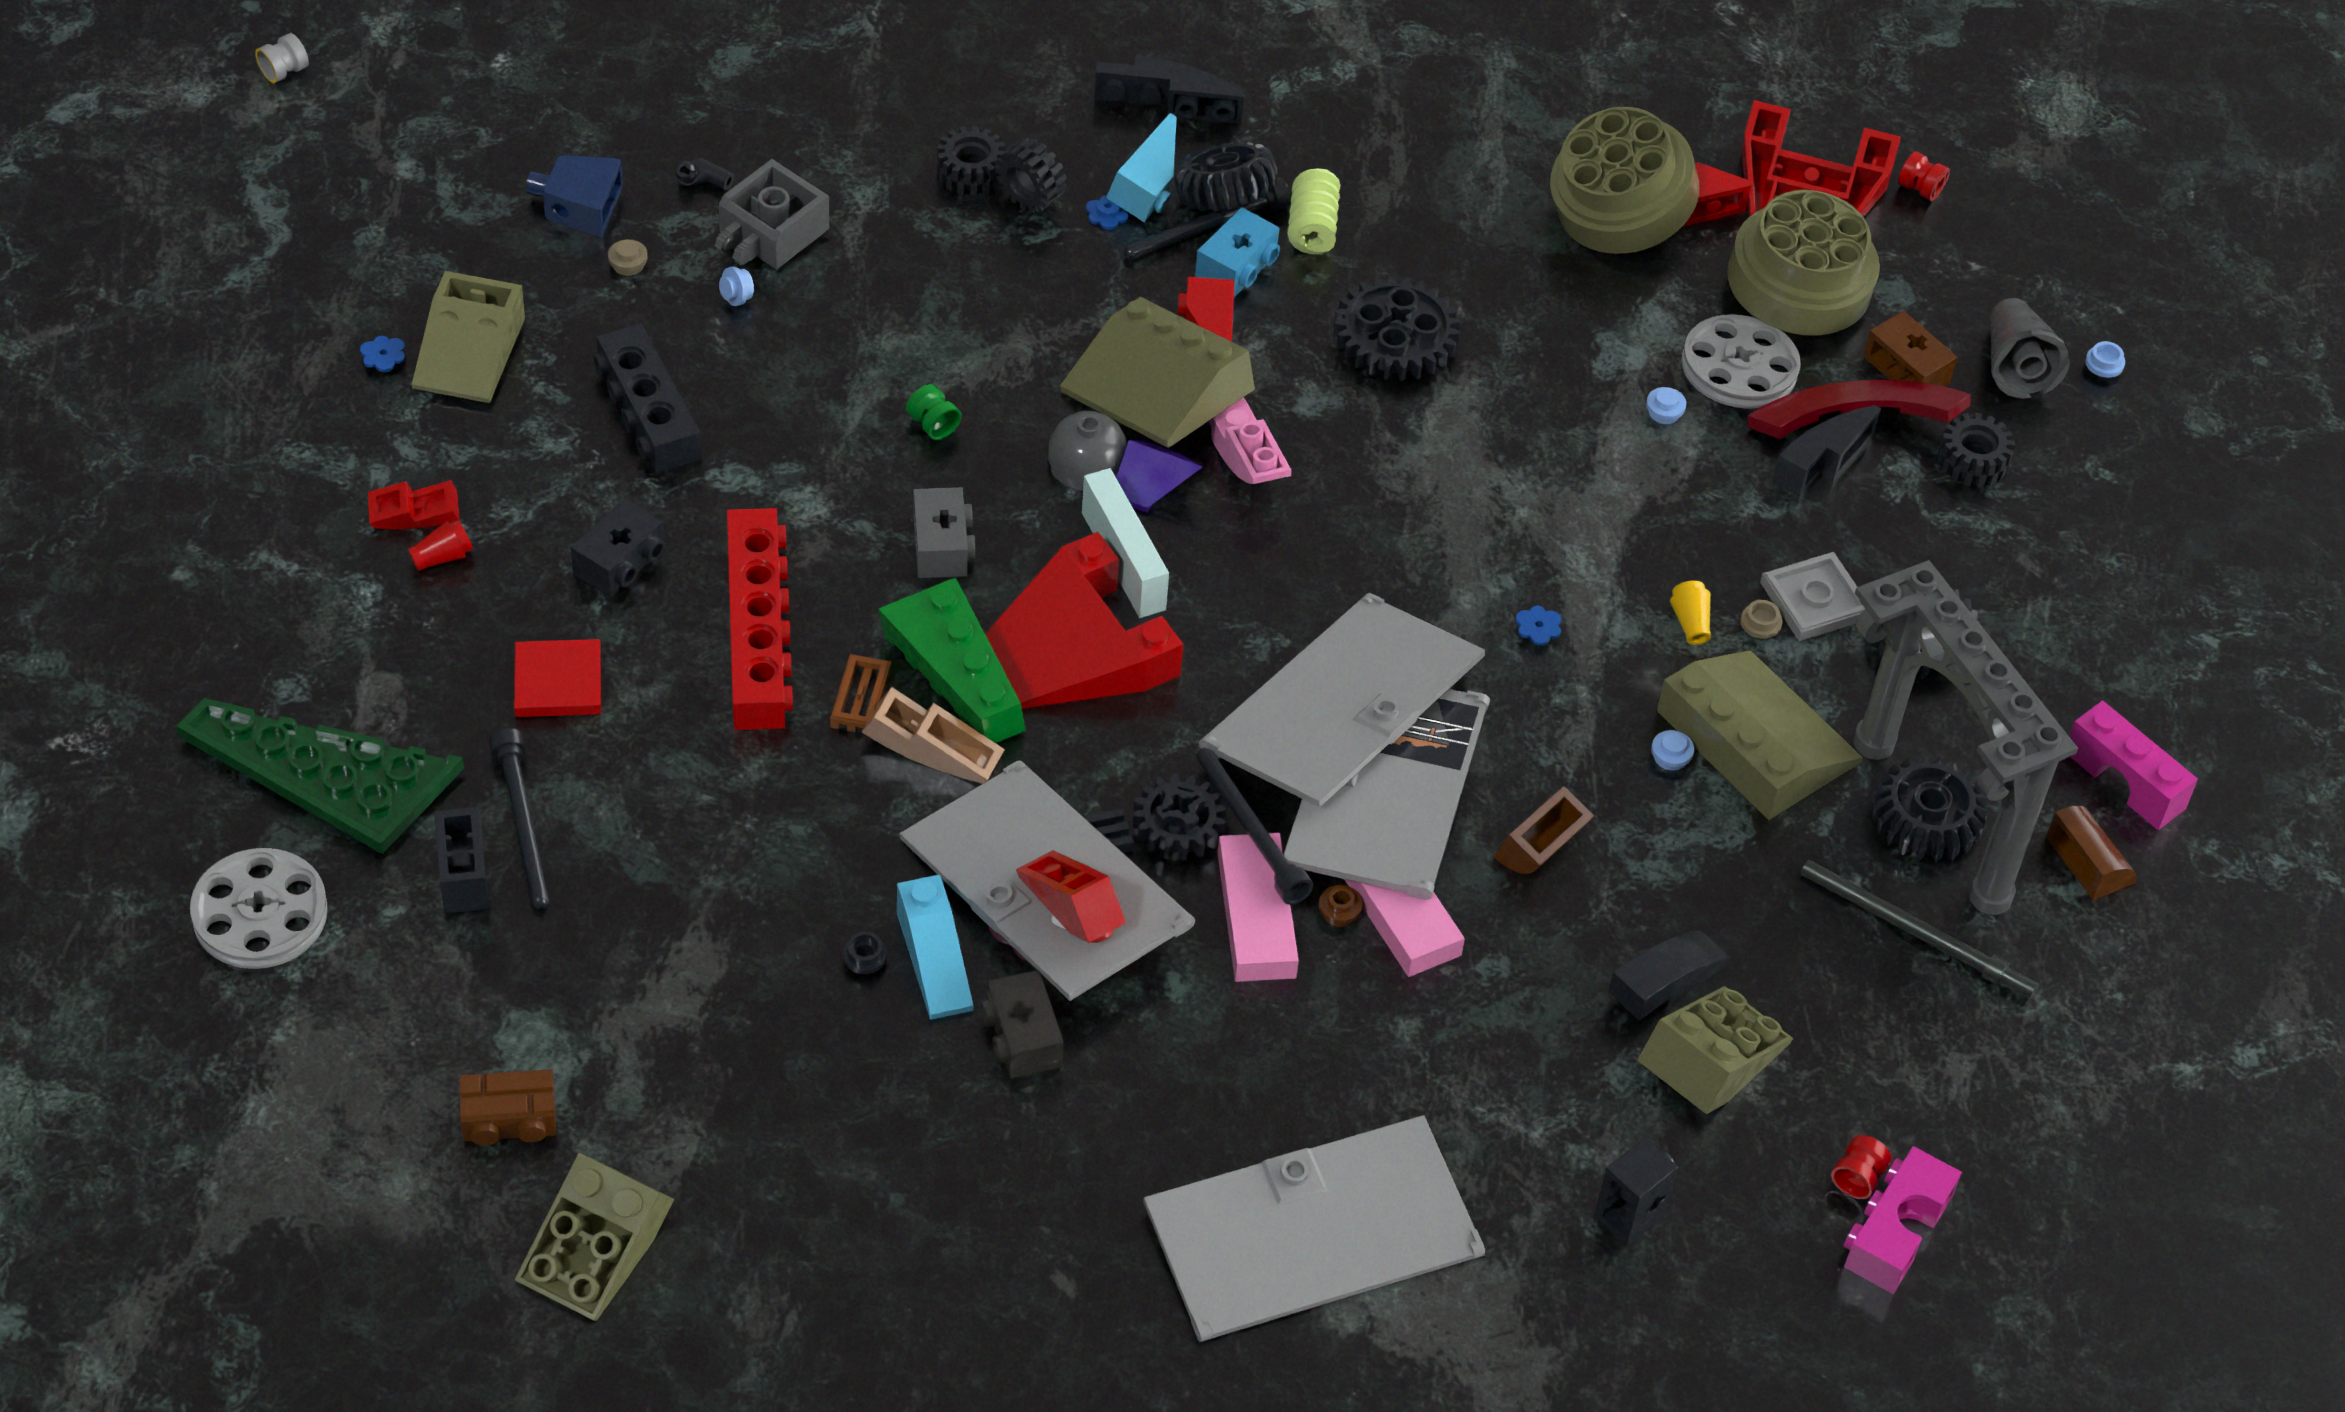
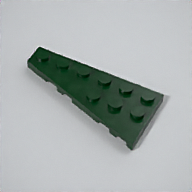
M206 698L176 725L178 737L381 854L395 842L464 769L462 757L448 754L447 758L444 759L427 755L426 749L410 746L408 750L385 745L383 739L323 725H318L317 729L297 725L296 719L280 716L279 720L255 715L254 709Z

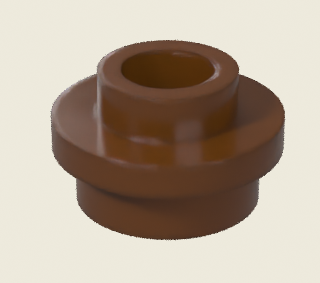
M1330 886L1320 895V913L1325 921L1333 926H1348L1361 914L1362 898L1356 890L1349 886Z

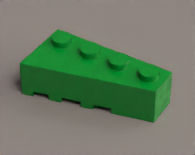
M956 577L878 609L885 638L904 653L905 659L915 670L918 669L930 681V685L940 697L943 696L953 706L954 712L965 724L994 743L1026 731L1021 703Z

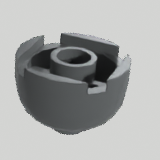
M1080 411L1068 415L1057 424L1048 444V461L1051 465L1053 476L1065 486L1083 491L1084 475L1111 468L1113 474L1117 477L1127 447L1126 436L1117 422L1106 414L1096 411Z

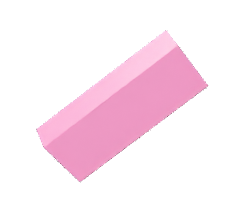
M1269 833L1282 852L1280 833ZM1249 835L1219 836L1218 861L1235 982L1296 978L1299 960L1291 906L1283 902L1274 888L1275 873Z
M1344 879L1348 886L1356 890L1361 896L1363 909L1408 977L1462 956L1465 938L1434 892L1430 899L1424 900L1407 896L1408 893Z

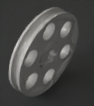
M1720 315L1697 324L1686 338L1681 360L1687 379L1699 392L1721 404L1748 409L1760 408L1776 399L1789 395L1794 389L1800 370L1798 350L1785 333L1780 329L1763 323L1757 318L1744 315ZM1718 331L1728 332V333H1730L1734 338H1731V339L1721 338L1720 336H1718V335L1716 334V332H1718ZM1759 338L1765 339L1769 341L1772 345L1762 346L1757 344L1754 340ZM1703 350L1711 354V357L1703 358L1697 356L1693 351ZM1781 365L1787 368L1788 372H1777L1770 366ZM1710 377H1721L1728 383L1717 384L1711 381ZM1759 384L1766 389V391H1754L1748 385Z
M272 848L240 851L215 863L199 879L194 888L190 903L194 931L203 948L213 957L226 964L249 969L277 966L301 955L321 934L328 911L324 885L317 871L301 857L287 851ZM257 865H267L273 869L265 878H253L248 874ZM296 881H305L311 885L307 892L300 895H293L286 890L290 884ZM224 884L233 888L232 893L224 898L217 899L209 895L210 890L217 885ZM256 904H265L262 912L257 913L253 911L256 908ZM296 917L306 918L310 921L309 925L301 931H290L285 927L289 920ZM217 921H225L232 925L230 930L222 935H213L207 931L208 927ZM261 937L270 941L269 946L259 952H253L246 948V944L253 938Z

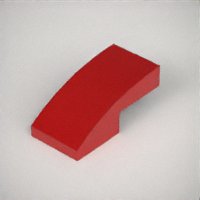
M452 480L414 491L405 481L368 492L369 523L372 528H425L442 525L446 521L452 523L459 520L458 494Z

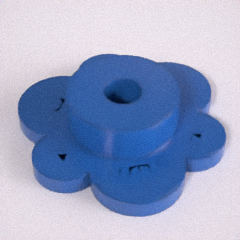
M1107 195L1102 196L1100 200L1089 201L1086 205V211L1089 214L1090 223L1100 224L1106 230H1113L1118 226V223L1128 221L1127 211L1106 198Z
M378 336L374 342H365L360 347L361 355L364 357V365L366 367H376L381 372H389L394 369L395 364L405 361V354L403 352L405 344L398 338L388 339L386 336Z
M1534 606L1531 608V611L1522 610L1516 615V623L1520 626L1518 630L1519 635L1523 638H1530L1536 645H1546L1549 643L1550 638H1558L1561 634V628L1559 627L1561 616L1555 611H1545L1541 606Z

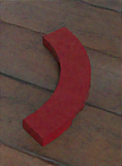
M1858 380L1832 383L1801 390L1760 407L1748 415V427L1782 439L1801 427L1818 422L1819 415L1840 411V414H1844L1872 405L1900 408V414L1921 416L1949 423L1970 406L1971 394L1944 386L1902 380Z

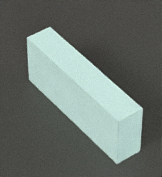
M1111 468L1084 475L1082 514L1092 533L1099 532L1119 558L1118 580L1139 618L1165 611L1169 572Z

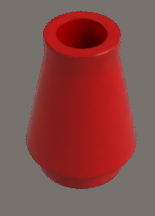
M459 520L450 524L448 521L444 522L415 546L408 548V552L418 571L427 567L466 558L465 553L473 550L470 539Z

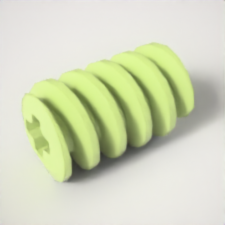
M1326 169L1306 170L1294 179L1292 185L1288 238L1296 249L1308 254L1329 252L1334 247L1336 241L1335 234L1337 231L1336 223L1338 220L1337 212L1339 209L1338 201L1341 186L1339 179Z

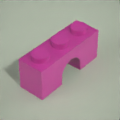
M2101 701L2075 720L2069 737L2078 747L2076 754L2070 757L2094 777H2097L2110 766L2119 770L2126 778L2130 787L2127 805L2152 826L2160 830L2186 810L2198 778L2104 701Z
M1914 1146L1904 1161L1896 1158L1884 1182L1889 1184L1884 1193L1878 1190L1875 1191L1864 1212L1869 1218L1864 1226L1856 1222L1844 1243V1247L1850 1250L1844 1268L1894 1294L1913 1263L1922 1240L1921 1236L1905 1228L1900 1220L1915 1219L1934 1228L1952 1199L1962 1172Z

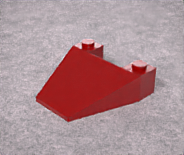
M1754 100L1741 150L1744 179L1749 180L1751 183L1747 203L1749 217L1764 209L1772 199L1781 194L1797 190H1814L1834 195L1846 201L1864 218L1887 190L1901 137L1864 128L1853 167L1783 150L1781 148L1791 109Z
M1099 532L1062 546L985 634L1021 703V708L1143 692L1181 676L1183 643L1163 616H1159L1126 631L1102 600V597L1117 591L1119 558Z

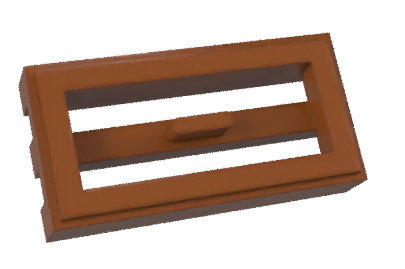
M850 654L830 718L831 728L839 729L840 724L847 725V731L855 732L857 727H865L877 704L884 696L891 672V661ZM857 667H864L851 714L844 713ZM874 669H877L879 673L866 716H860Z

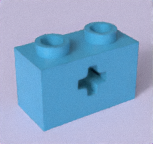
M1241 207L1197 250L1195 277L1235 280V297L1244 287L1248 288L1253 284L1257 274L1266 265L1271 266L1277 259L1280 252V246L1278 245L1280 228Z

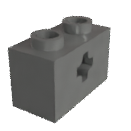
M963 487L914 489L913 519L918 578L967 576V561L975 559L974 535L966 534V528H972L973 518L972 504H964Z

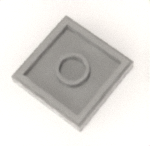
M1834 552L1762 574L1760 583L1773 603L1778 607L1798 641L1856 624L1858 617L1865 610L1859 598L1855 595L1856 584Z

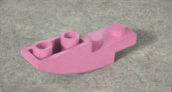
M1244 397L1208 421L1211 425V440L1229 468L1246 483L1256 484L1291 476V468L1264 419L1256 420Z

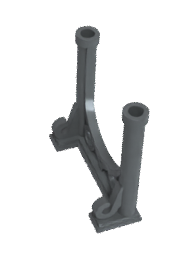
M1930 560L1859 586L1855 590V595L1865 608L1856 621V628L1867 642L1875 643L1884 639L1886 646L1864 719L1857 725L1853 743L1856 750L1869 759H1884L1893 753L1912 686L1921 666H1927L1940 672L1962 692L1979 716L1990 738L1989 742L1979 745L1977 749L1981 759L1987 765V768L1979 776L1977 785L1990 801L2002 799L1969 896L1972 904L1981 912L1991 915L2002 914L2010 908L2016 892L2014 883L2059 761L2076 754L2078 747Z

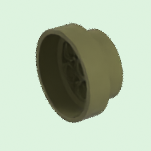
M1633 107L1605 109L1588 116L1578 123L1566 137L1562 150L1553 165L1550 178L1552 197L1558 217L1565 231L1575 241L1585 247L1599 252L1615 254L1645 250L1675 234L1693 213L1700 189L1693 154L1686 139L1675 128L1662 122L1652 113Z
M1797 190L1775 197L1764 209L1751 215L1742 224L1731 252L1727 275L1730 288L1738 302L1758 320L1793 334L1825 335L1846 329L1863 316L1868 308L1878 280L1880 263L1877 251L1871 242L1869 226L1863 216L1852 205L1828 193L1814 190Z

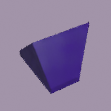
M1129 440L1116 479L1132 508L1148 513L1153 503L1203 466L1180 453L1150 442Z

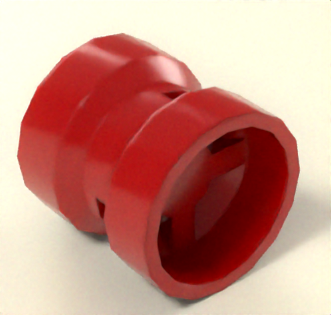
M1915 151L1905 162L1899 174L1898 184L1909 190L1915 188L1919 190L1920 196L1934 201L1943 190L1948 180L1950 169L1940 163L1932 164L1928 162L1927 156Z
M1857 1135L1848 1144L1845 1151L1846 1157L1838 1160L1834 1166L1831 1177L1836 1187L1843 1193L1857 1199H1866L1872 1195L1877 1187V1176H1881L1887 1171L1892 1162V1156L1887 1147L1877 1139L1866 1135Z

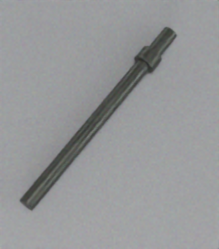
M1808 860L1803 866L1801 875L1982 972V978L1997 986L2002 983L2030 999L2035 994L2039 983L2009 968L2010 963L1996 955L1989 957L1811 860Z

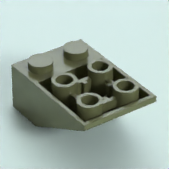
M445 271L432 300L412 381V388L490 403L525 320L522 285Z
M1724 986L1661 1018L1637 1061L1705 1114H1708L1729 1102L1791 1043L1793 1038L1782 1030L1776 1020L1762 1015L1750 1006L1742 994Z
M578 1153L515 1281L597 1321L653 1243L674 1198L591 1157Z

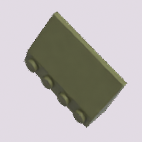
M1142 297L1130 302L1126 307L1110 317L1060 385L1062 393L1102 414L1108 415L1110 418L1167 448L1255 390L1249 350Z
M1751 650L1694 661L1664 679L1657 712L1677 731L1687 735L1693 742L1694 748L1768 820L1862 762L1863 757Z

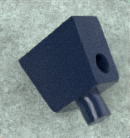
M572 155L559 156L550 175L530 172L526 185L527 194L543 197L545 217L549 221L602 237L623 188L621 159Z

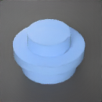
M728 267L723 271L719 281V289L723 298L732 306H739L752 298L754 284L750 273L746 269Z
M2108 341L2097 343L2088 351L2085 359L2088 369L2101 377L2110 378L2118 376L2125 366L2123 350L2117 344Z
M1661 387L1649 393L1646 406L1653 420L1662 424H1671L1684 414L1686 399L1675 389Z
M1668 730L1655 736L1651 751L1656 763L1660 767L1674 771L1683 768L1691 761L1694 745L1687 735L1679 731Z

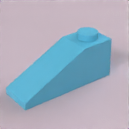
M1170 113L1118 170L1106 197L1143 222L1154 211L1161 213L1171 197V193L1167 190L1174 174L1176 116Z
M935 875L897 883V916L930 1020L973 1011V1001L953 914L941 876Z

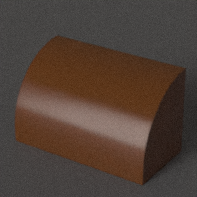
M1563 786L1509 834L1493 857L1512 871L1522 874L1533 873L1589 823L1594 815Z
M2070 806L2055 811L2046 838L2092 900L2136 883L2137 875L2086 807Z

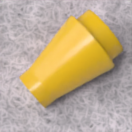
M1687 581L1678 584L1672 590L1673 596L1670 599V603L1686 635L1687 643L1691 645L1706 643L1711 639V594L1705 589L1704 584L1699 581Z

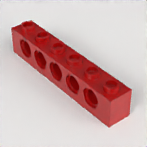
M777 508L727 510L734 730L785 728V711H793L792 686H784L783 678H792L791 653H782V645H790V621L781 620V613H789L788 588H780V581H788L787 556H779L778 550L786 549V525H777Z

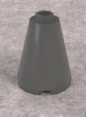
M2008 298L1999 302L1993 308L1990 315L1991 373L1998 388L2009 396L2022 399L2031 398V393L2041 390L2044 394L2052 391L2063 381L2069 370L2070 360L2065 342L2024 301L2017 298Z

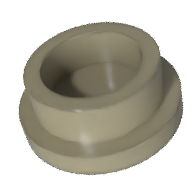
M635 240L618 241L608 251V259L611 266H613L617 273L626 276L639 273L648 258L646 247Z
M1756 600L1743 610L1741 626L1745 632L1753 637L1761 639L1771 638L1779 633L1782 626V617L1774 603L1767 600Z

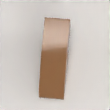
M893 687L879 701L862 730V733L913 761L935 770L979 783L987 782L1005 750L935 703L926 710Z

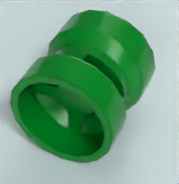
M933 384L925 385L915 391L906 405L907 413L915 422L922 423L923 430L934 440H941L955 431L961 421L962 413L952 402L945 401L943 392Z

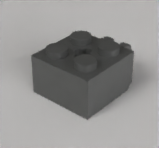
M771 159L722 197L719 203L721 233L716 238L714 246L723 254L736 247L732 258L739 265L747 264L748 261L757 256L777 270L829 229V195Z

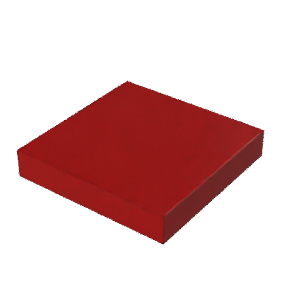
M600 639L515 642V717L601 714Z

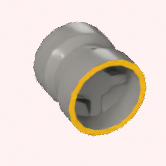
M292 33L280 37L277 44H266L255 51L257 63L261 71L272 83L284 79L287 72H298L309 65L304 46Z

